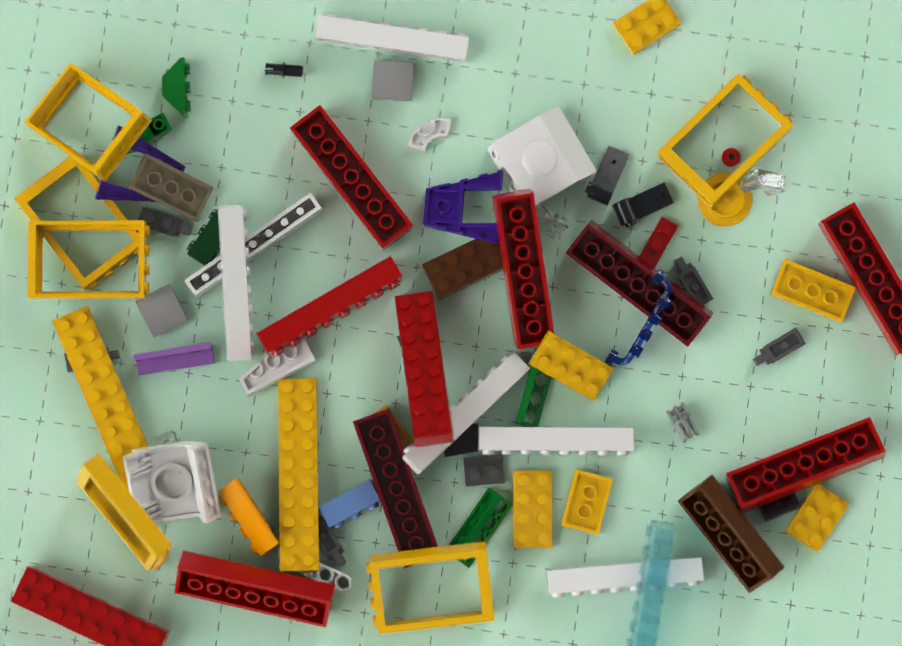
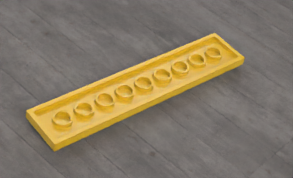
M85 306L52 320V323L118 477L129 490L123 456L132 453L133 449L149 446L89 306Z
M281 379L278 381L280 572L319 571L317 379Z

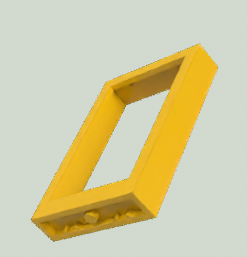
M70 62L24 123L103 181H106L151 123L152 119ZM80 80L132 115L95 164L44 129L45 125Z
M739 73L657 151V157L710 208L716 205L793 128L792 120L786 114L782 115L775 103L767 101L764 98V93L758 88L755 89L751 85V81ZM739 85L781 127L726 181L714 190L672 148Z
M69 156L14 199L31 221H41L28 203L73 168L78 167L96 192L99 181L91 171ZM103 200L117 220H128L113 200ZM128 230L127 233L134 241L84 278L49 231H43L45 240L84 290L94 289L99 285V280L103 277L105 279L110 277L116 267L126 265L130 261L128 258L134 254L138 255L139 234L136 230Z
M145 220L28 221L27 298L30 300L146 299V294L150 293V285L146 283V275L150 274V265L146 264L147 256H150V245L147 244V237H150V226L147 225ZM139 230L138 291L42 292L43 231Z
M99 453L82 465L76 483L147 571H150L152 568L154 571L157 570L166 561V558L171 553L169 550L173 545Z
M486 541L369 555L370 562H366L367 574H371L372 580H368L369 591L374 593V598H371L372 610L376 609L373 623L374 628L378 627L379 634L495 621ZM476 557L482 611L385 622L379 577L380 568Z

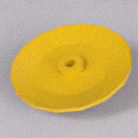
M717 173L708 177L705 182L712 189L716 190L732 173ZM743 179L712 208L698 196V207L702 216L710 223L720 227L733 226L740 223L749 214L752 206V193L748 184Z

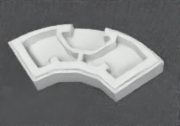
M437 118L424 123L412 133L406 148L425 152L432 141L439 138H448L452 119Z

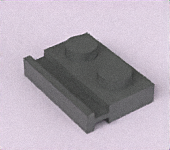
M502 455L463 459L466 487L504 483Z

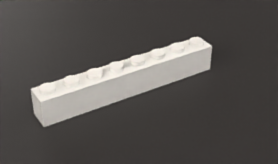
M324 13L323 16L318 15L315 39L318 42L466 63L469 37H466L463 33L451 35L443 30L430 32L427 28L423 27L410 29L408 25L399 24L396 27L391 26L388 22L372 23L369 19L356 21L349 16L336 18L334 17L335 15Z
M311 192L248 235V240H245V248L249 250V259H246V264L323 211ZM220 256L184 280L196 298H199L222 282Z
M241 204L217 206L226 357L228 361L252 360L251 354L255 353L254 342L250 341V335H253V324H249V316H252V305H248V297H251V287L247 286V278H250V268L246 267V259H249V250L245 248V240H248L247 228L244 229L247 213Z
M515 352L511 356L506 354L499 361L501 365L497 369L492 367L486 373L488 377L484 381L478 380L472 386L474 390L470 394L466 392L459 398L460 403L456 407L454 405L450 407L454 441L530 370V367ZM411 443L404 450L405 455L402 459L419 475L452 443L415 447Z
M478 427V451H482L484 455H493L494 451H502V455H513V451H521V455H533V451H540V455H552V451H559V455H571V451H578L579 455H590V452H598V455H609V452H617V455H629V452L634 451V428Z
M702 557L546 570L548 594H553V597H564V593L572 592V596L584 595L583 591L590 590L591 594L603 593V589H610L611 592H622L624 587H630V591L642 590L641 586L649 585V589L661 588V584H668L669 587H679L682 582H688V586L699 585V581H704Z

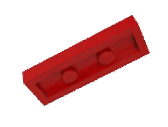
M661 217L640 257L655 268L678 225Z

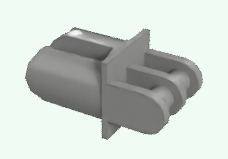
M683 402L681 406H675L673 410L666 411L683 443L686 442V438L678 425L679 423L687 437H693L685 421L686 419L696 436L700 434ZM685 411L687 415L684 418H682L680 412ZM677 414L679 420L675 422L672 416Z

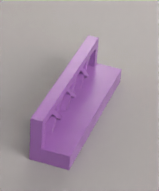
M211 343L134 355V360L137 362L138 375L215 364Z

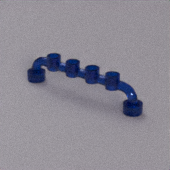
M659 269L652 283L656 285L662 283L665 290L629 352L624 358L618 357L619 352L612 349L605 363L611 366L613 363L626 365L634 357L639 358L644 349L641 347L643 341L648 342L653 334L650 331L653 324L655 326L659 324L663 317L660 315L662 309L667 310L672 302L669 299L672 293V284L664 276L666 272Z

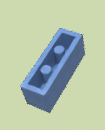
M368 480L319 506V509L328 527L333 526L334 529H337L344 525V520L349 517L351 520H354L362 515L361 511L367 508L371 511L378 507L380 498L371 480Z

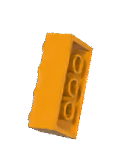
M235 478L219 490L221 494L218 497L224 506L228 505L230 508V517L234 522L238 521L242 528L239 530L245 539L248 537L252 542L250 547L255 555L259 553L260 556H263L280 545V540L240 479Z

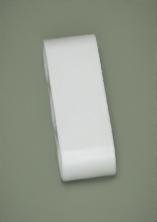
M319 563V571H311L310 573L300 571L301 574L311 579L335 585V589L339 591H347L352 586V579L349 575L322 563ZM324 569H328L331 573L330 579L326 581L320 577V573ZM346 577L349 584L346 588L339 587V578Z

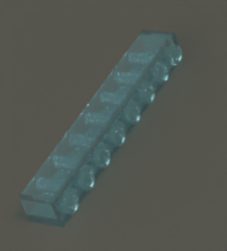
M651 520L650 525L646 527L645 536L648 537L647 544L643 545L642 556H645L644 563H640L639 574L642 575L641 582H637L636 585L638 599L633 603L635 617L634 620L631 619L629 631H632L631 639H627L626 646H656L676 532L674 523Z

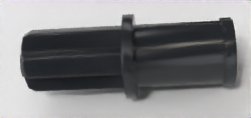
M285 62L283 64L266 63L265 68H273V70H265V75H280L282 78H285V76L302 77L304 72L303 66L286 65Z

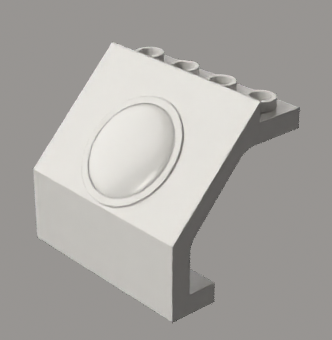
M559 106L531 119L493 142L487 149L498 169L503 171V177L510 190L513 192L531 189L534 192L536 207L571 185L587 180L597 172Z
M183 441L133 449L132 453L123 456L129 491L155 524L190 517H201L203 523H209L221 517L208 443Z

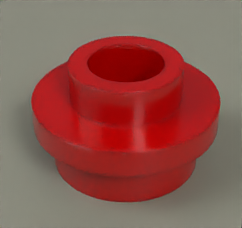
M728 148L722 153L721 159L724 165L734 167L740 162L741 155L737 149ZM733 154L735 159L729 160L728 155Z

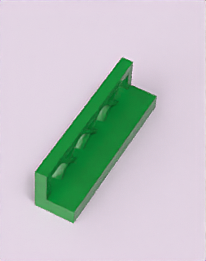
M530 366L515 422L527 427L539 426L551 381L549 375L547 376L542 371L537 373L538 369ZM543 373L547 381L545 385L538 388L535 379L536 376ZM538 391L542 398L541 403L533 406L530 397ZM538 406H540V407H539V410H538V413H537V411L535 410V408L538 407ZM531 410L537 416L535 424L524 421L526 413Z
M488 487L448 546L475 543L478 535H482L480 542L486 541L487 543L513 504ZM502 501L505 505L501 511L497 512V507ZM492 519L493 523L490 527L486 528L487 521ZM476 557L468 558L467 561L464 559L457 560L470 568Z

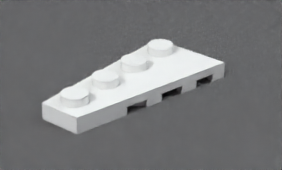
M304 337L300 339V344L293 348L287 346L283 349L284 353L275 358L273 355L269 357L266 354L264 359L259 363L257 362L239 378L248 397L316 361Z

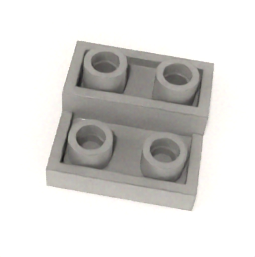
M374 60L371 98L412 101L415 64Z
M170 284L146 295V299L135 301L153 337L188 320Z

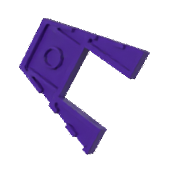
M117 125L113 140L123 127ZM140 138L131 147V150L146 153L182 172L185 170L186 166ZM100 180L95 195L97 200L156 202L132 189Z
M498 170L497 173L489 175L486 173L479 175L477 178L469 180L466 178L457 183H446L426 188L423 217L424 227L498 244L496 223H462L465 191H502L503 171Z

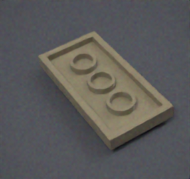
M144 153L128 185V188L194 221L198 220L214 188Z

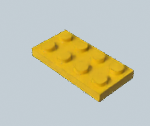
M784 259L770 295L842 323L856 287Z
M549 330L529 361L531 366L592 401H595L614 369Z
M513 470V548H552V470Z

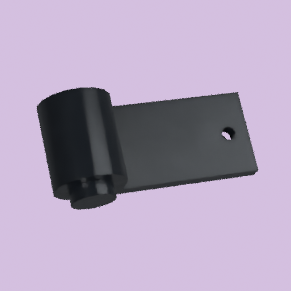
M608 146L593 183L588 182L585 192L588 193V198L608 206L630 154Z
M664 182L631 198L616 202L612 207L620 225L629 228L637 224L636 220L674 204Z

